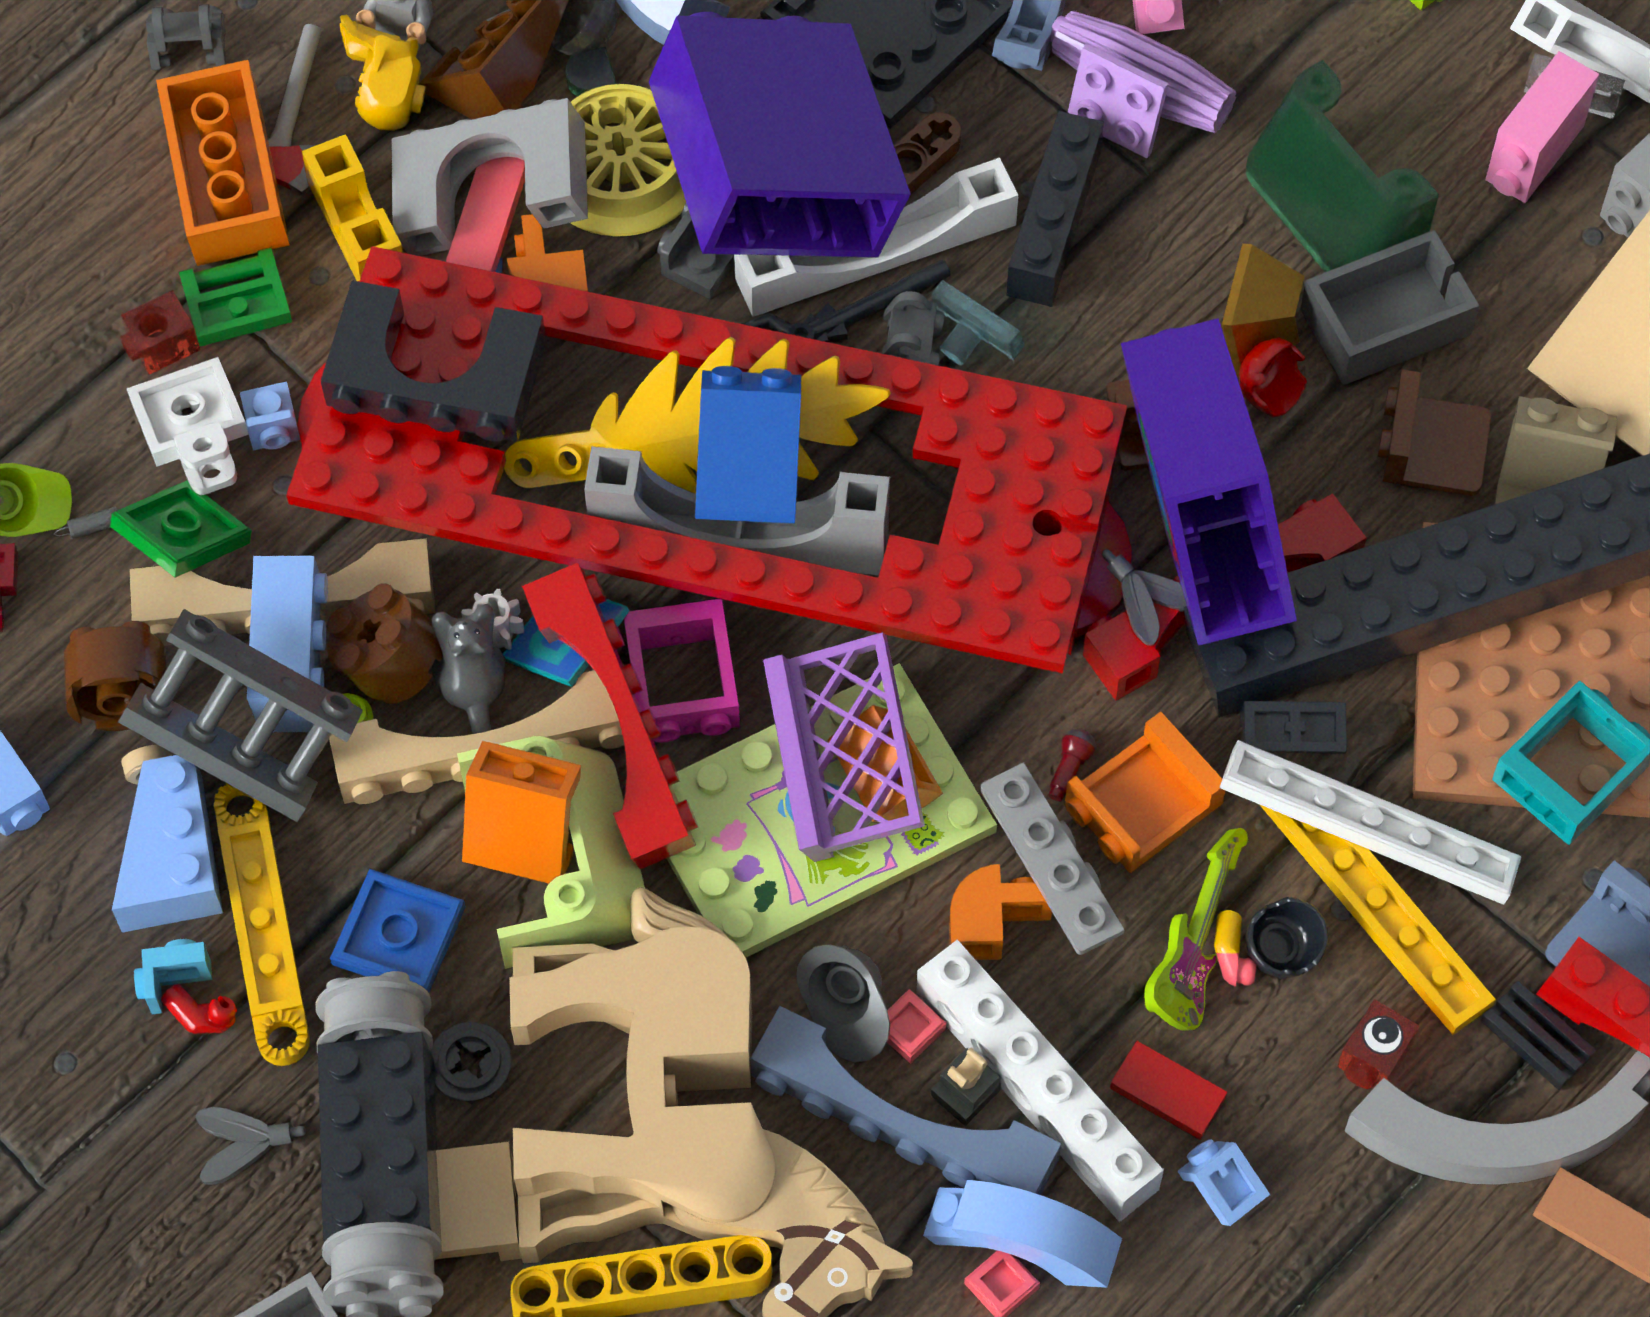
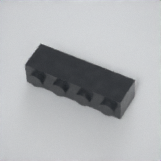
M1058 111L1008 266L1006 296L1049 307L1053 306L1101 154L1103 121Z

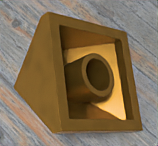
M1242 243L1222 322L1225 341L1237 377H1239L1240 366L1244 358L1260 342L1280 337L1291 342L1294 346L1300 343L1295 313L1305 277L1256 246Z

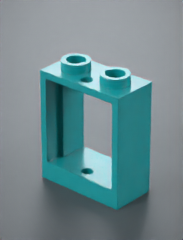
M1579 680L1499 758L1492 780L1566 844L1570 845L1649 767L1650 734L1640 724L1629 722L1613 709L1611 701L1602 692L1588 688ZM1572 718L1626 762L1584 806L1530 761Z

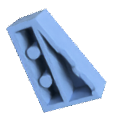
M178 755L146 760L142 763L112 911L121 932L223 913L202 775L199 767Z

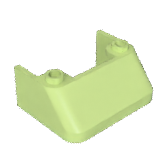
M533 736L499 744L581 765L580 781L571 799L569 829L579 871L560 875L548 884L544 893L547 918L497 929L505 969L513 967V947L590 943L603 947L634 939L631 932L630 897L636 888L644 887L641 870L631 860L613 813L622 810L624 800L612 759L603 752L543 736ZM478 749L457 753L465 793L466 774Z

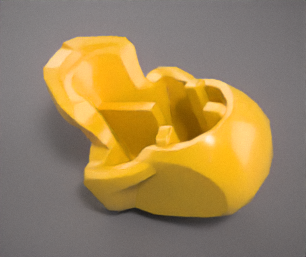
M341 15L340 32L347 56L352 60L365 62L363 67L364 73H361L359 82H362V87H359L358 91L360 97L356 96L355 106L358 108L359 115L369 125L379 130L395 131L405 127L409 122L411 112L420 114L426 86L419 85L421 64L416 58L418 51L417 38L410 37L406 41L401 40L399 36L358 24L357 21H352L348 15Z

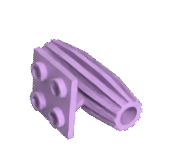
M1071 11L1066 17L1060 15L1052 25V52L1077 70L1068 113L1103 121V137L1148 158L1152 153L1160 117L1213 133L1220 130L1223 123L1227 120L1236 99V91L1190 57L1127 26L1076 11Z

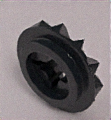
M478 1022L456 1024L442 1032L433 1043L431 1054L434 1058L435 1087L443 1092L451 1101L457 1099L472 1105L476 1100L485 1097L493 1098L495 1092L504 1083L508 1082L512 1064L510 1048L505 1038L491 1026ZM460 1048L473 1059L479 1056L484 1057L479 1062L480 1078L472 1075L469 1070H464L461 1073L457 1071L462 1067Z

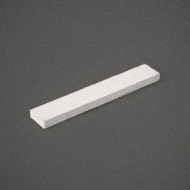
M1238 740L1236 742L1219 788L1503 905L1509 898L1521 860L1520 855Z

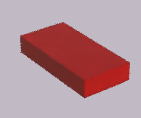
M1139 1041L1135 1042L1110 1084L1111 1090L1199 1140L1204 1136L1228 1093Z

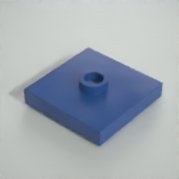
M369 869L330 957L333 966L366 977L380 976L390 971L404 972L409 975L410 981L419 984L429 993L466 908L465 901Z

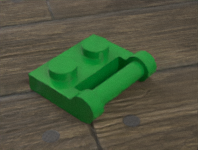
M271 247L257 251L258 256L198 272H193V268L179 271L200 347L292 322ZM264 274V277L246 281L243 283L231 285L228 287L216 289L201 294L199 293V291L203 289Z

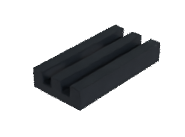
M1519 981L1510 988L1506 995H1503L1496 1002L1492 1009L1490 1008L1484 1013L1481 1019L1482 1023L1558 1090L1596 1052L1593 1046ZM1515 1002H1517L1540 1024H1542L1548 1031H1550L1557 1039H1559L1566 1047H1568L1575 1055H1577V1057H1574L1549 1033H1547L1541 1026H1539L1532 1018H1530L1523 1010H1521L1515 1004ZM1506 1013L1536 1043L1549 1051L1566 1068L1561 1071L1503 1020L1501 1016Z

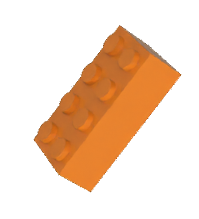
M239 61L156 80L186 237L197 266L254 254L259 250L270 247L271 249L289 246L290 243L259 93L249 61Z

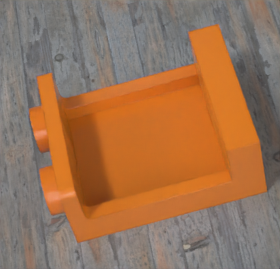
M1159 712L1145 723L1144 735L1084 780L1081 781L1077 776L1067 782L1065 806L1069 815L1081 827L1087 825L1099 838L1098 844L1104 855L1115 864L1120 862L1129 873H1132L1221 806L1226 790L1219 788L1222 782L1219 774L1162 712Z
M482 741L466 774L462 862L548 884L556 877L565 874L574 851V846L568 843L571 799L580 781L581 765Z

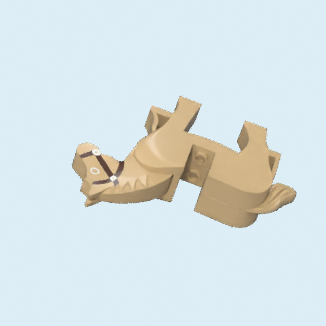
M639 887L633 891L630 897L631 932L634 939L639 942L637 944L615 951L593 943L512 948L513 977H510V1020L514 1045L532 1044L551 1031L579 1022H606L628 1033L627 1093L633 1130L632 1136L620 1137L513 1128L514 1181L518 1194L519 1249L523 1263L540 1262L548 1254L569 1244L601 1241L650 1224H665L702 1240L738 1235L759 1237L769 1247H777L782 1250L780 1258L781 1283L771 1289L766 1295L762 1309L763 1317H828L837 1307L843 1304L857 1302L863 1298L872 1301L884 1279L912 1276V1260L885 1245L879 1228L854 1193L824 1163L807 1150L779 1134L762 1129L751 1102L678 1106L677 1092L751 1088L752 999L749 966L739 947L717 926L706 918L671 904L644 887Z

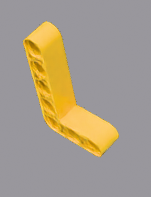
M738 1235L531 1266L522 1269L515 1275L511 1283L510 1295L513 1317H618L751 1297L762 1293L768 1288L772 1280V1254L768 1244L762 1238ZM744 1257H754L763 1264L761 1269L750 1275L738 1272L734 1266L737 1261ZM694 1264L702 1265L710 1271L703 1281L697 1283L685 1280L681 1274L688 1266ZM641 1272L650 1273L657 1280L649 1289L644 1291L636 1290L628 1284L635 1274ZM588 1280H595L604 1286L601 1293L593 1298H582L575 1293L577 1287L582 1282ZM542 1288L547 1290L550 1296L543 1305L537 1307L529 1306L522 1301L525 1294L532 1289Z

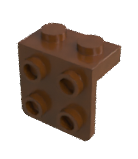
M1402 369L1398 387L1388 386L1384 415L1392 416L1390 429L1382 428L1377 457L1386 458L1383 482L1469 496L1477 495L1481 490L1491 421L1490 411L1480 406L1418 397L1421 372Z

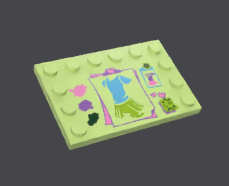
M900 663L893 666L904 724L943 792L941 796L922 808L924 827L833 851L834 857L817 862L811 860L798 847L775 724L677 772L680 782L673 784L672 787L678 802L687 799L694 813L698 828L692 830L691 834L696 846L668 857L667 860L698 915L706 918L723 931L739 947L745 958L996 833L997 824ZM881 681L877 688L884 692L883 682ZM856 684L833 695L829 702L849 712L863 688ZM873 694L861 713L872 705L888 709L887 702ZM825 707L814 724L816 736L828 742L827 739L835 734L844 718ZM818 745L819 754L821 756L825 748ZM834 755L823 774L825 783L839 790L847 775L838 758ZM853 787L848 797L863 805ZM827 792L830 804V802L834 798V795ZM843 802L832 820L835 836L852 831L863 813ZM871 821L869 826L876 825L879 823H873V821Z

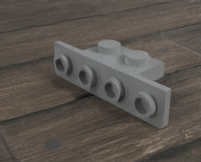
M1024 762L984 781L981 784L982 795L1076 953L1079 955L1085 954L1124 934V928L1100 890L1101 884L1095 870L1090 863L1083 862L1075 848L1076 843L1069 827L1063 820H1058Z

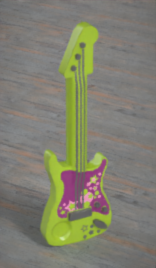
M1243 828L1228 830L1207 853V858L1211 862L1189 927L1187 928L1188 915L1186 913L1174 915L1170 925L1168 950L1163 961L1154 970L1145 987L1146 1009L1151 1013L1155 1012L1169 1025L1181 1031L1195 1030L1203 1020L1206 982L1209 973L1216 965L1218 959L1216 954L1204 955L1202 951L1228 873L1235 869L1241 848L1248 842L1247 832Z

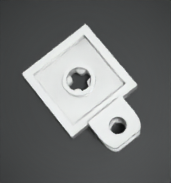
M218 357L127 388L130 401L156 466L180 459L191 488L199 495L214 492L231 486L236 482L237 471L230 454L228 442L249 434L245 419ZM191 407L194 413L182 416V410ZM217 469L220 471L219 475L214 478L203 477L209 470Z

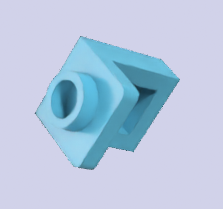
M190 939L173 940L168 942L165 947L141 949L143 968L134 969L138 1000H146L151 1014L163 1013L161 986L212 980L211 959L204 942L196 943Z

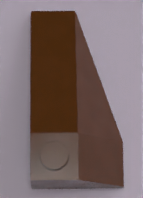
M507 0L506 5L510 11L503 12L490 21L484 20L474 29L478 38L462 52L457 47H453L438 61L419 85L426 86V95L472 120L495 115L503 110L523 108L522 102L536 85L568 0Z

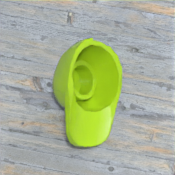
M18 463L0 464V536L17 537L59 529L67 523L71 513L72 496L69 481L64 475Z

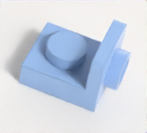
M287 381L240 392L246 426L253 450L262 448L278 449L286 446L289 442L300 440Z
M1207 1140L1188 1153L1187 1159L1189 1162L1178 1170V1174L1183 1181L1194 1182L1222 1225L1231 1226L1270 1195L1234 1142Z

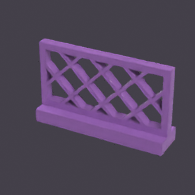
M882 632L791 659H787L783 655L764 659L763 662L799 850L811 860L817 862L834 857L833 851L924 827L925 823L887 636ZM876 650L879 665L868 682L849 672L859 654ZM843 659L839 666L833 663L834 661ZM825 665L835 672L819 696L807 689L803 670ZM844 677L863 688L849 712L829 702ZM881 681L883 682L884 692L877 688ZM873 694L885 700L888 707V713L877 730L858 719ZM809 698L816 701L812 709L810 707ZM825 707L844 718L829 743L816 736L814 724ZM854 724L873 735L858 760L838 749ZM891 727L894 740L887 736V733ZM882 741L894 747L898 757L887 777L867 766ZM818 745L825 748L821 756L819 754ZM834 755L854 765L839 790L826 784L823 774ZM863 771L882 782L867 808L848 797ZM900 775L902 777L903 787L896 783ZM891 789L905 796L909 816L888 821L876 813ZM827 792L834 795V798L832 799L830 804ZM843 802L863 813L852 831L835 836L832 820ZM872 819L879 823L876 825L869 826Z

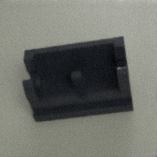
M1244 701L1240 711V727L1243 728L1242 742L1269 753L1346 754V702Z

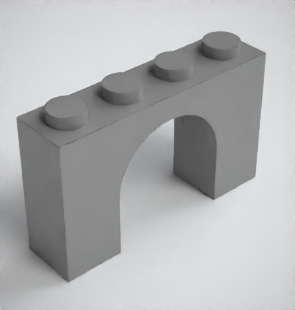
M569 99L546 100L539 105L517 110H503L495 115L473 120H459L452 125L430 130H416L408 135L392 138L393 228L405 251L408 254L422 256L449 250L455 235V199L462 182L481 164L500 157H515L524 160L526 206L543 229L588 219L585 122Z

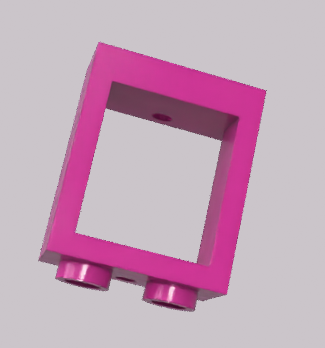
M722 599L629 611L624 618L629 661L632 663L643 691L635 694L641 710L650 708L657 722L661 736L653 740L655 742H670L678 739L681 735L700 732L705 735H720L729 731L730 728L740 727L739 704ZM715 640L723 697L650 707L641 650Z

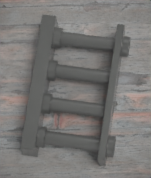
M183 609L166 641L178 647V651L155 690L140 683L118 723L298 822L318 784L317 781L307 776L309 770L332 734L345 742L349 740L363 709L352 704L346 696L325 689L217 628L210 619L194 615ZM197 658L224 673L200 715L173 701ZM242 684L269 698L245 740L218 726ZM287 709L314 724L289 765L262 751Z

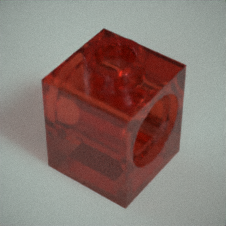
M173 290L121 314L126 330L125 334L119 336L121 343L132 362L140 359L148 375L200 351L194 326ZM164 332L158 337H149L153 333Z

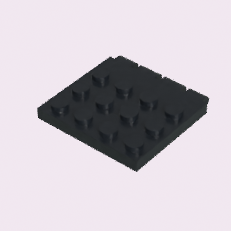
M773 0L760 12V16L764 20H777L786 16H801L810 22L851 24L886 125L891 129L1007 21L1013 2L1010 0Z

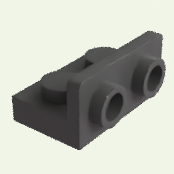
M687 203L682 211V219L674 230L670 228L664 233L657 249V253L660 255L662 276L710 300L735 264L734 254H702Z

